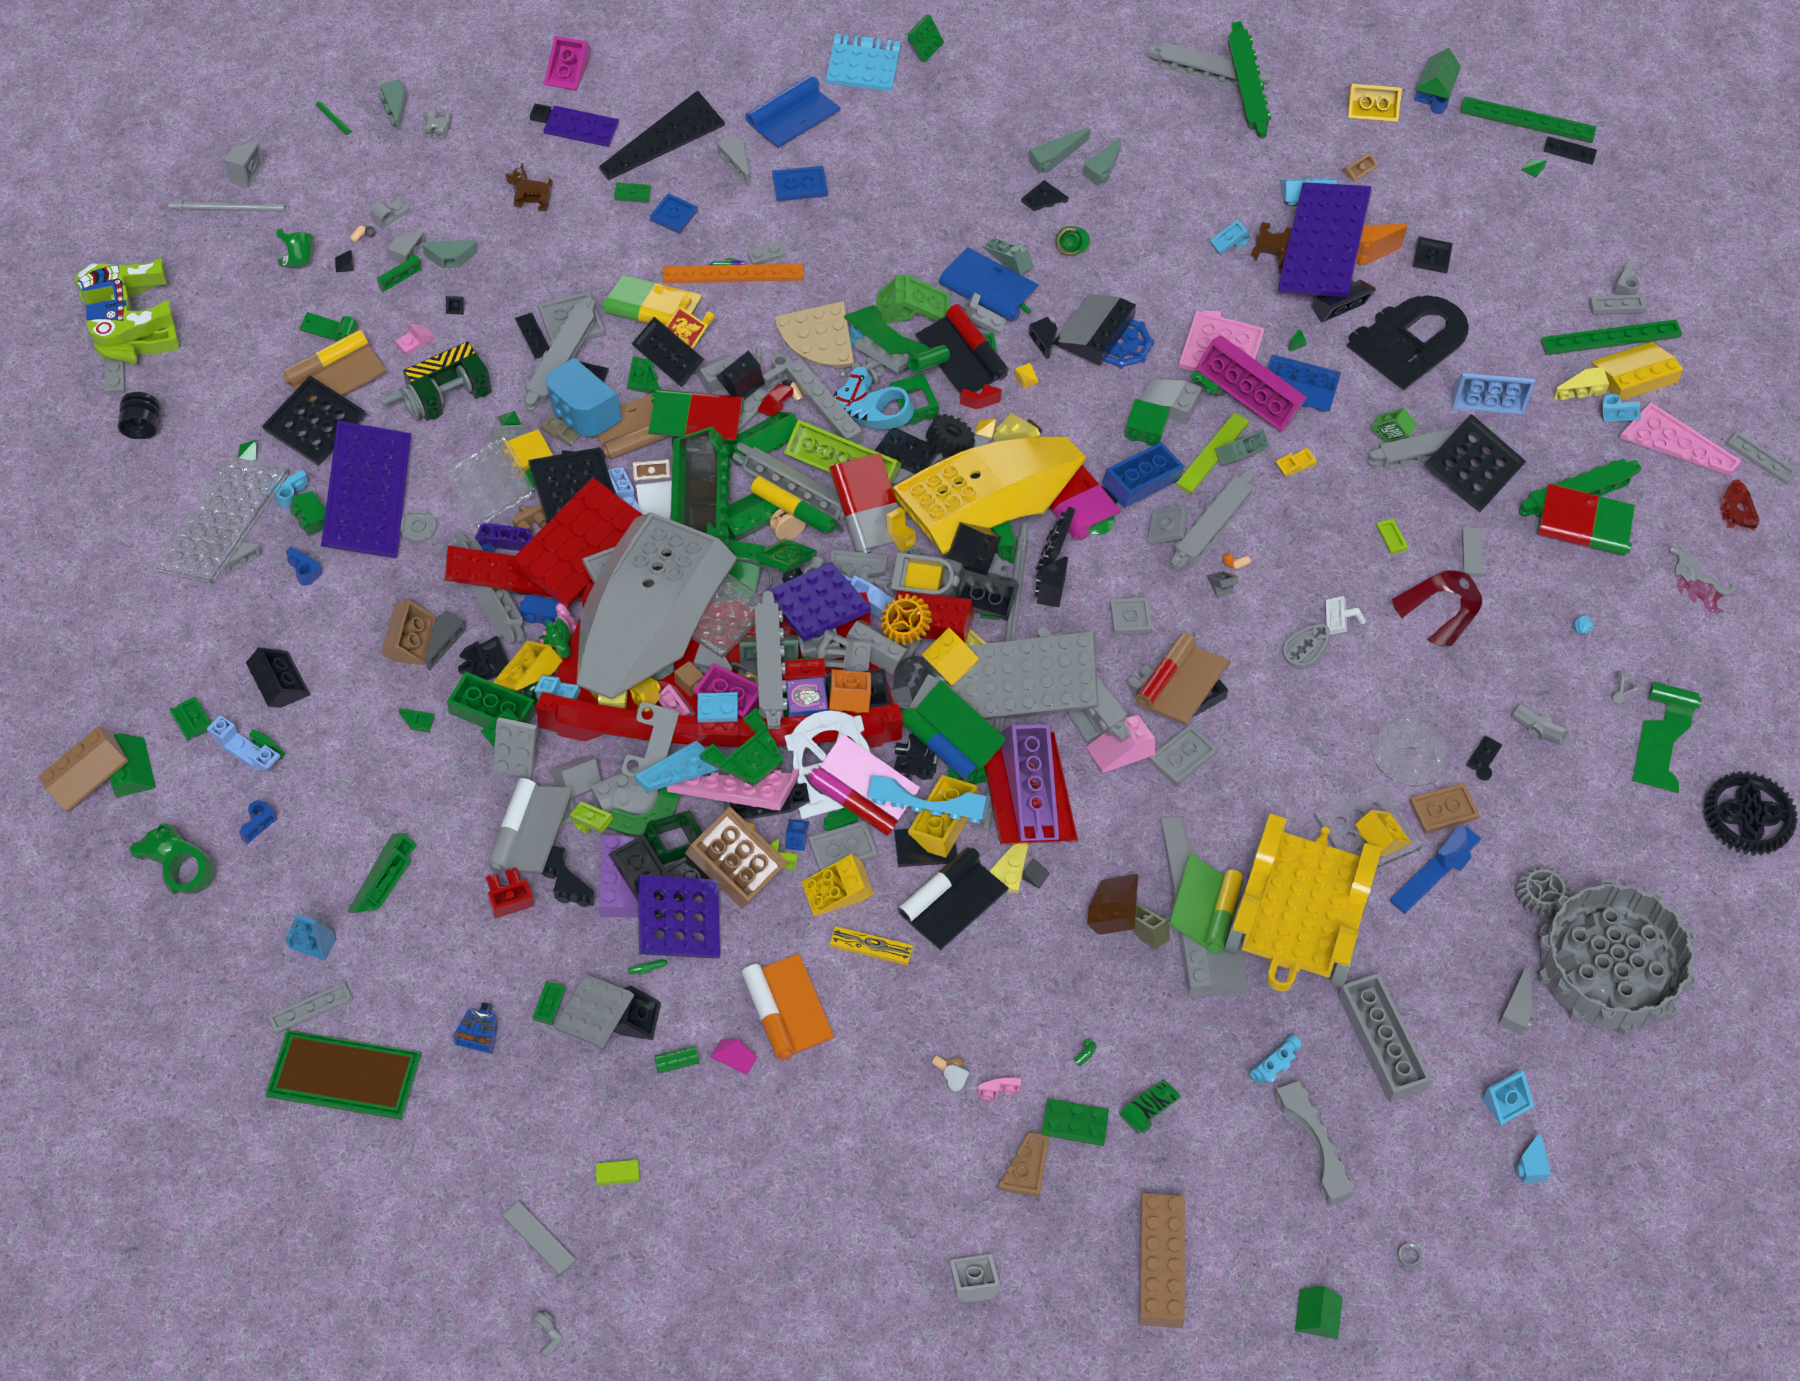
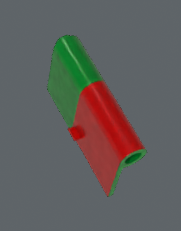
M656 389V392L652 393L651 402L653 403L649 434L682 437L713 426L717 433L721 434L723 441L736 442L739 419L743 413L744 397ZM709 431L690 438L709 439Z
M1548 483L1537 535L1625 556L1626 553H1630L1632 543L1629 540L1635 505Z

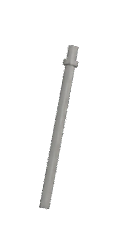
M181 200L179 202H169L168 204L169 209H179V211H183V209L285 211V204L192 203Z

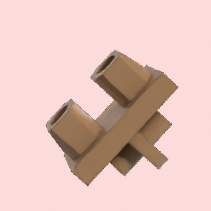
M541 504L527 509L524 505L519 506L520 512L512 519L514 527L526 528L531 532L533 531L531 525L534 523L539 528L546 525Z

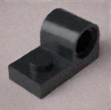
M897 755L894 770L899 773H906L903 776L912 781L913 775L922 780H933L935 764Z

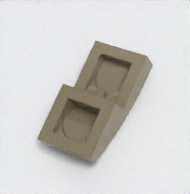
M551 414L540 427L542 431L570 447L581 436L572 428H568L554 414Z

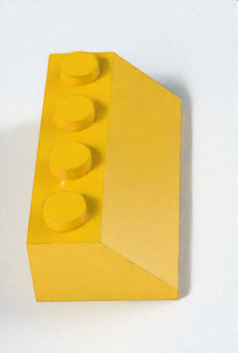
M941 775L926 801H948L960 797L967 792L978 794V786ZM923 809V812H919L908 830V834L927 852L946 858L969 817L961 816V820L949 818V813L942 812V816L930 814L928 809Z

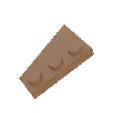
M1028 1132L997 1190L1033 1197L1040 1196L1049 1136Z

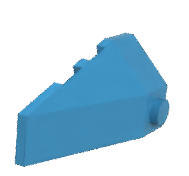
M297 914L285 940L290 949L326 960L336 938L334 931L316 920Z

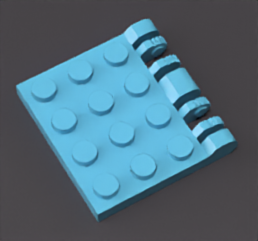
M835 33L826 83L892 92L901 41H894L892 51V40L887 41L886 50L880 49L882 46L881 39H877L876 48H873L874 38L862 37L861 46H858L859 36H855L854 44L847 45L849 35L845 34L843 44H841L842 34Z

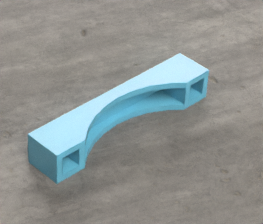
M873 774L868 798L874 799L873 803L885 805V801L892 802V807L904 809V805L911 806L912 811L923 812V809H928L930 814L942 816V812L949 813V818L961 820V816L969 817L968 821L980 823V820H987L991 799L989 796L967 792L960 797L948 801H926L909 793L896 779Z

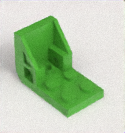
M896 275L876 294V307L880 310V319L884 323L909 320L916 312L938 321L945 317L946 311L950 308V294L909 275Z

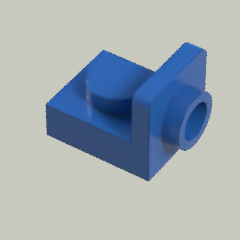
M789 819L785 840L786 849L805 850L809 821Z

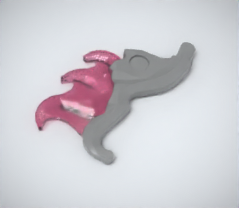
M1672 546L1669 553L1676 555L1679 559L1675 568V577H1681L1677 583L1678 591L1683 593V588H1686L1692 602L1696 603V598H1699L1708 611L1717 614L1722 613L1723 610L1717 607V601L1723 596L1731 595L1737 585L1733 583L1729 588L1721 586L1710 575H1703L1696 559L1688 551Z

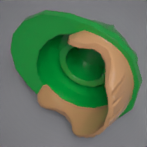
M1065 226L1056 234L1055 244L1063 255L1072 256L1082 253L1087 249L1090 244V237L1083 228Z

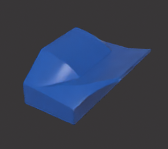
M1458 826L1439 850L1438 857L1442 867H1451L1461 871L1472 858L1468 847L1466 828Z

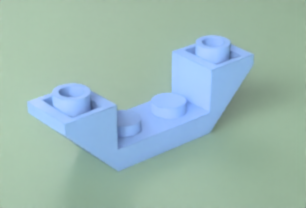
M221 715L207 728V731L226 751L255 770L267 771L280 758V754L266 745L259 748L238 734L235 725Z

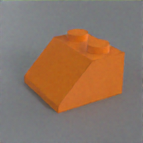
M832 670L829 709L839 712L869 713L871 673Z

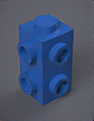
M525 595L524 600L520 602L519 612L526 622L531 624L540 623L545 626L547 621L555 622L557 617L556 606L560 602L554 598L545 599L538 595Z

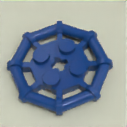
M1133 319L1129 326L1135 328L1126 329L1120 338L1124 342L1121 344L1116 343L1104 360L1105 362L1123 369L1125 366L1146 361V356L1151 346L1154 345V339L1149 335L1143 321L1139 322ZM1139 331L1144 339L1138 338ZM1138 346H1143L1141 352L1136 351ZM1127 355L1134 356L1127 359H1123Z

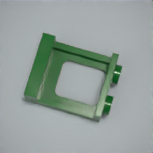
M924 373L890 383V387H900L907 394L923 390L930 404L929 406L914 410L912 418L904 425H915L919 421L932 420L938 416L939 405ZM895 399L901 411L905 405V400Z

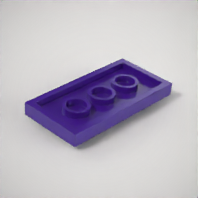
M554 105L545 125L544 134L610 147L619 125V119Z

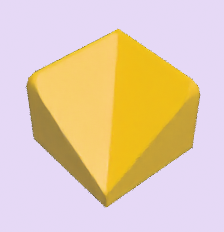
M1030 363L1015 369L1014 377L1022 389L1039 382Z

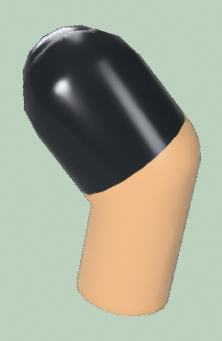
M790 380L782 381L781 384L793 387L794 394L792 396L795 401L803 398L795 382Z

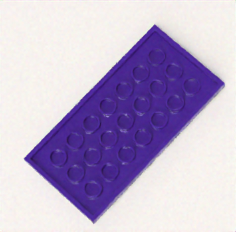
M1302 183L1278 285V293L1349 297L1372 186Z
M337 421L321 547L397 558L411 433Z

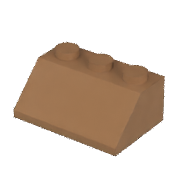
M409 599L394 605L381 654L394 662L425 665L432 629L437 617Z

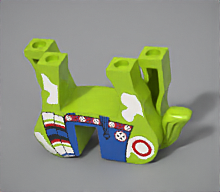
M157 258L153 262L146 264L111 265L92 263L76 273L74 281L79 289L80 299L86 307L87 328L94 349L100 357L124 361L134 365L137 363L136 354L153 355L180 349L169 300L162 301L157 306L143 311H133L129 297L155 286L166 285L167 278L162 258Z

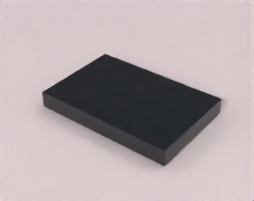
M909 829L894 830L898 867L948 864L957 856L956 843H954L945 858L927 852L908 834Z

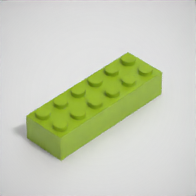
M799 419L784 451V454L827 473H830L829 467L835 464L879 454L876 451ZM881 454L892 487L901 463Z

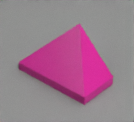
M720 1040L710 1056L746 1075L757 1059L739 1040Z

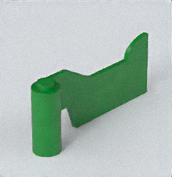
M1653 681L1648 699L1667 704L1664 720H1644L1632 781L1679 793L1678 780L1669 771L1673 745L1679 737L1690 729L1693 713L1696 708H1700L1702 698L1699 697V693Z

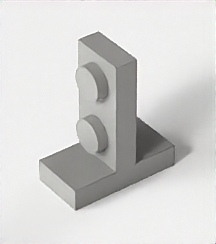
M974 293L963 306L964 311L975 324L994 334L1000 335L1006 319L978 305L981 296Z

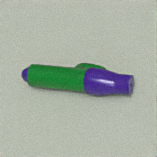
M726 258V260L713 261L710 265H744V260Z

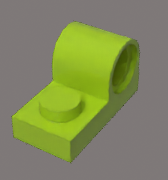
M582 801L569 815L575 827L579 830L583 829L582 832L586 834L591 829L602 833L613 820L612 814Z

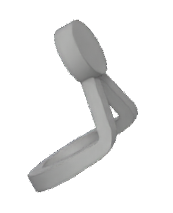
M1619 671L1618 676L1621 678L1619 691L1612 695L1613 701L1617 704L1625 701V695L1640 689L1631 678ZM1627 680L1634 688L1623 692L1624 682Z

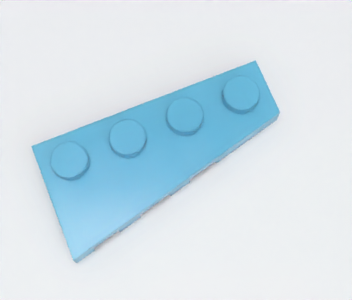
M695 741L635 775V782L648 793L720 769L699 758L700 754L706 749L698 741Z

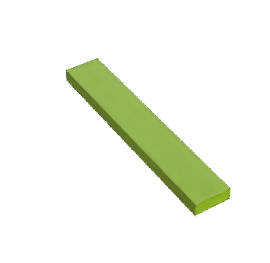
M1234 412L1177 481L1176 487L1192 495L1219 462L1215 448L1237 440L1250 421Z

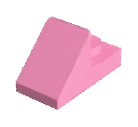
M409 323L410 332L397 339L395 343L405 355H408L436 337L426 326Z

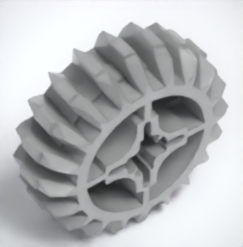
M1540 865L1536 869L1531 867L1518 880L1516 890L1518 891L1517 897L1520 898L1519 902L1520 904H1525V910L1532 909L1531 915L1536 911L1539 917L1543 913H1545L1547 918L1551 914L1556 916L1557 912H1559L1556 905L1558 899L1563 895L1571 897V886L1567 885L1568 879H1562L1563 873L1557 874L1556 868L1551 871L1548 866L1545 869H1542ZM1547 887L1543 895H1541L1542 890Z

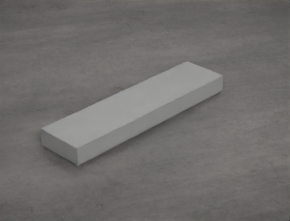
M1736 432L1726 443L1728 447L1785 485L1797 474L1796 470L1739 432Z
M342 982L267 1017L275 1035H278L353 1001V998L345 982Z
M520 1201L503 1214V1218L559 1276L576 1263V1259Z

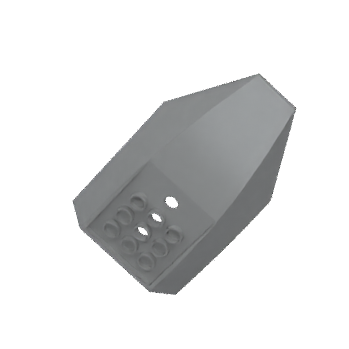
M652 512L635 518L606 561L581 612L577 686L612 700L684 657L685 650L703 613L735 564L737 557L719 538ZM666 553L672 554V555L669 556V557H664V556H662L663 554H666ZM655 567H662L659 571L653 570ZM651 580L654 582V585L649 588L644 587V581Z

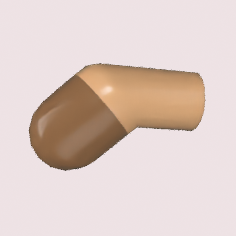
M936 1055L932 1064L944 1072V1069L949 1064L963 1067L964 1061L960 1057L945 1061Z

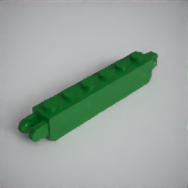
M1241 21L1231 23L1232 32L1228 36V47L1247 127L1251 130L1255 129L1257 136L1265 139L1269 120H1271V113L1266 108L1268 104L1266 94L1263 95L1262 92L1264 84L1263 80L1259 79L1260 67L1259 64L1256 65L1255 63L1257 55L1251 46L1253 45L1252 35H1249L1248 29H1244Z
M1623 458L1618 461L1614 460L1602 467L1598 466L1589 472H1582L1573 478H1566L1562 482L1553 485L1602 496L1628 486L1632 476L1638 474L1642 467L1637 460L1626 462ZM1547 487L1541 490H1534L1529 498L1521 503L1519 515L1525 518L1535 514L1536 517L1541 518Z

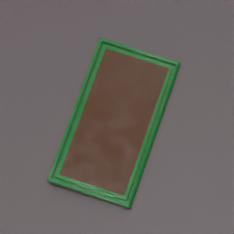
M287 1030L266 1091V1097L402 1120L422 1053Z

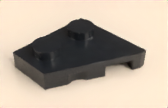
M1045 180L1021 198V202L1033 211L1044 207H1052L1056 203H1067L1069 201L1068 196Z

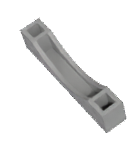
M800 358L786 366L787 379L795 382L800 392L818 408L835 435L859 445L863 443L860 427Z
M1300 1081L1277 1088L1274 1098L1282 1114L1299 1124L1310 1135L1316 1145L1322 1167L1319 1190L1327 1206L1329 1207L1351 1199L1354 1192V1184L1350 1178H1347L1344 1164L1341 1160H1338L1335 1154V1146L1332 1141L1329 1142L1326 1136V1128L1317 1117L1316 1107L1311 1105L1308 1099L1307 1089L1302 1087Z

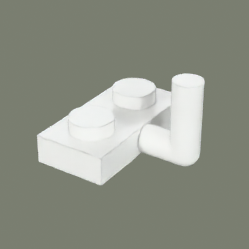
M1344 596L1326 600V622L1330 629V635L1347 632V617L1355 616L1360 624L1366 622L1359 608L1346 609V599Z

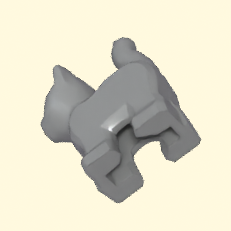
M435 106L433 109L425 112L423 118L426 120L423 128V136L431 138L433 133H438L437 139L445 140L446 133L449 131L451 112H447L444 118H438Z

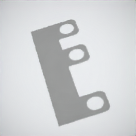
M647 702L640 704L637 720L654 727L645 759L627 755L622 766L623 774L635 777L638 773L667 758L679 712ZM645 707H650L654 712L653 717L649 720H645L641 715ZM636 760L638 762L639 768L636 772H629L626 765L628 761ZM638 784L636 791L620 787L615 791L612 804L619 809L641 815L646 814L653 808L657 790L647 793ZM624 792L629 795L628 804L620 805L618 803L617 797L620 793Z

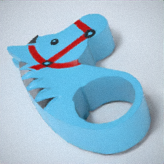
M864 367L853 369L845 386L835 391L834 398L855 423L873 429L882 430L900 427L906 424L914 413L913 402L907 392L900 387H888L870 393L868 388L872 384V378ZM894 399L905 400L904 407L897 414H883L885 406Z

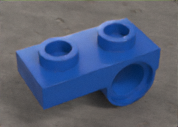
M1418 90L1414 101L1431 105L1430 110L1435 114L1444 113L1449 103V99Z

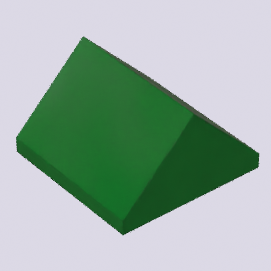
M1326 1286L1300 1289L1295 1331L1338 1340L1343 1297Z

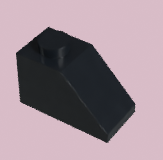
M1049 317L1031 323L1028 334L1046 359L1050 358L1058 331L1056 324Z

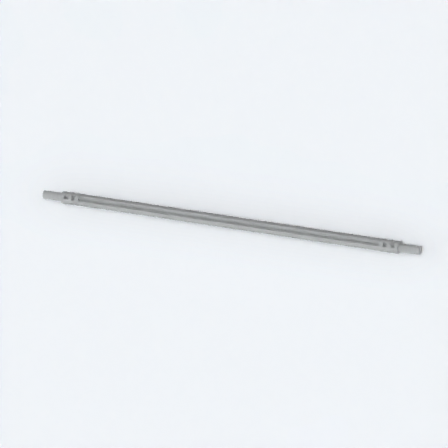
M1027 522L1021 523L1020 534L1017 537L1012 579L1018 582L1019 587L1006 623L1004 642L1014 641L1016 638L1028 543ZM1005 718L994 719L993 727L999 732L1003 731ZM986 780L984 796L990 797L989 786L987 785ZM991 799L987 820H983V831L990 830L991 816L993 815Z

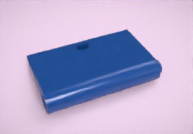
M809 75L747 112L745 117L747 122L758 133L778 148L841 110V107L819 91L818 79Z
M969 247L943 271L939 279L940 285L968 300L974 293L979 294L981 297L978 305L1005 318L1009 322L1018 319L1020 305L1039 285Z

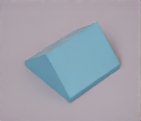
M1523 1070L1487 1088L1482 1098L1500 1125L1535 1107Z

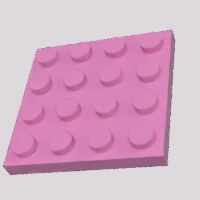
M1196 310L1178 368L1192 372L1198 371L1195 369L1211 341L1219 335L1225 337L1256 360L1265 328Z

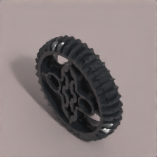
M1739 771L1737 774L1732 772L1730 775L1726 774L1723 778L1718 779L1709 789L1704 803L1705 821L1709 822L1708 828H1713L1712 834H1718L1717 840L1722 838L1723 845L1729 843L1730 849L1736 847L1737 853L1741 849L1744 850L1745 855L1751 851L1752 856L1756 855L1757 851L1761 856L1764 853L1768 855L1772 851L1776 852L1779 848H1783L1794 835L1798 812L1795 811L1796 805L1792 804L1793 799L1788 798L1789 792L1784 793V787H1778V781L1773 783L1771 777L1766 779L1764 774L1757 776L1756 772L1751 775L1749 771L1745 772V774L1742 771ZM1742 786L1737 791V799H1729L1722 803V805H1717L1719 796L1726 789ZM1760 790L1770 795L1776 802L1762 801ZM1780 821H1784L1783 828L1776 837L1760 840L1764 835L1765 826H1773ZM1725 823L1740 825L1741 836L1729 829Z

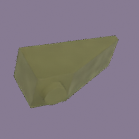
M1136 902L1135 927L1131 930L1142 942L1154 949L1170 940L1168 920Z

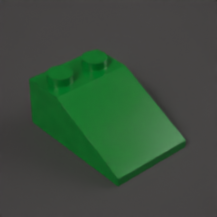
M728 540L729 550L737 558L752 560L763 565V562L756 560L758 552L766 549V546ZM736 561L719 586L717 597L743 600L756 596L763 568L749 562Z

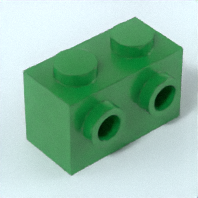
M309 491L293 496L290 511L297 518L300 528L304 529L307 535L323 531L325 509L315 493Z

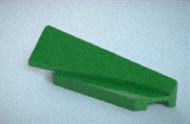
M404 833L391 835L348 912L360 913L380 909L411 860L407 856L416 848L417 844Z

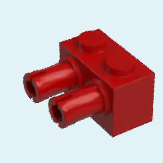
M516 867L512 868V873L510 868L505 871L509 882L508 886L501 887L498 874L496 873L492 874L493 880L491 875L485 878L490 889L488 901L495 919L533 907V896L527 879L521 881Z

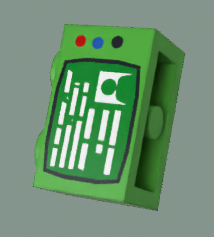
M1405 408L1379 414L1371 428L1383 442L1410 436L1417 423Z

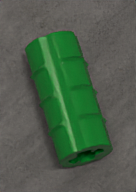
M695 1046L654 1055L658 1074L699 1064Z

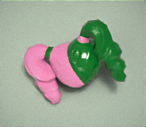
M558 603L556 606L557 617L555 622H545L547 628L543 631V635L539 637V643L550 645L553 649H556L559 657L565 659L571 654L568 642L573 636L577 623L574 617H571L567 607Z

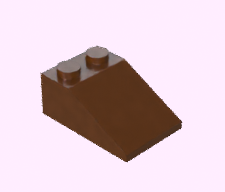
M1132 874L1101 880L1089 905L1087 925L1097 934L1102 935L1134 929L1138 875Z

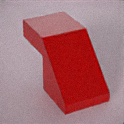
M987 384L984 385L980 394L963 389L960 394V404L977 410L999 403L1001 401L1002 389Z

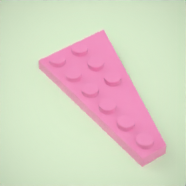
M1651 402L1641 412V420H1633L1619 437L1620 439L1729 476L1741 463L1740 459Z
M799 769L792 770V773H781V770H774V773L767 775L754 787L730 774L719 775V772H713L710 776H698L667 786V792L750 805L752 807L781 810L799 777Z

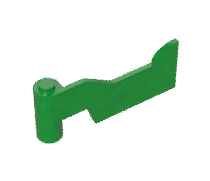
M875 305L844 316L848 322L889 354L907 353L910 356L908 358V367L913 373L945 363L950 358V352L945 345H939L930 349L922 343L898 334L880 319L881 312Z

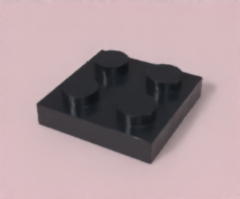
M1419 236L1413 267L1447 273L1453 243Z

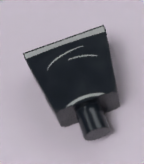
M913 733L908 735L907 744L896 743V755H906L907 758L935 764L936 773L938 756Z

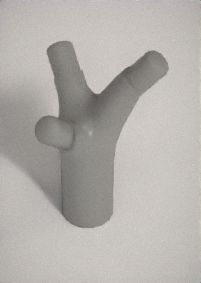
M871 577L873 585L882 587L887 595L891 593L888 587L892 585V579L882 580Z

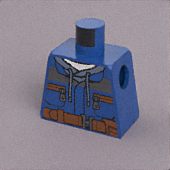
M481 1003L479 1011L467 1010L453 1035L455 1045L493 1054L498 1022L497 1017L491 1014L493 1009L491 1004Z

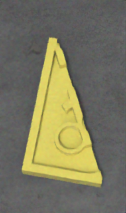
M1009 413L1003 423L996 428V432L992 437L998 442L1025 437H1038L1040 432L1037 427L1015 414Z
M1013 844L989 871L1009 887V892H1019L1029 844Z

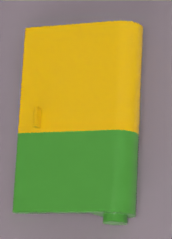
M622 275L607 299L603 300L602 309L607 314L647 324L655 317L666 326L685 295L692 299V303L686 309L691 314L695 311L703 295Z

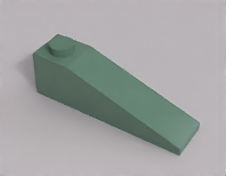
M1087 127L1030 149L1029 161L1037 173L1049 172L1085 144L1090 137V128Z

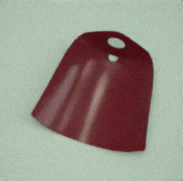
M1453 570L1440 572L1392 598L1397 613L1403 619L1408 613L1437 592L1447 591L1454 595L1457 593L1461 595V606L1456 616L1448 620L1433 635L1426 639L1440 646H1452L1478 614L1483 602L1482 595L1471 576L1465 572ZM1464 578L1468 581V589H1464L1460 585V579Z

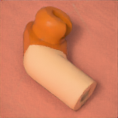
M1226 553L1223 556L1224 565L1233 569H1239L1251 564V559L1248 555L1239 559L1233 558V555L1230 553Z

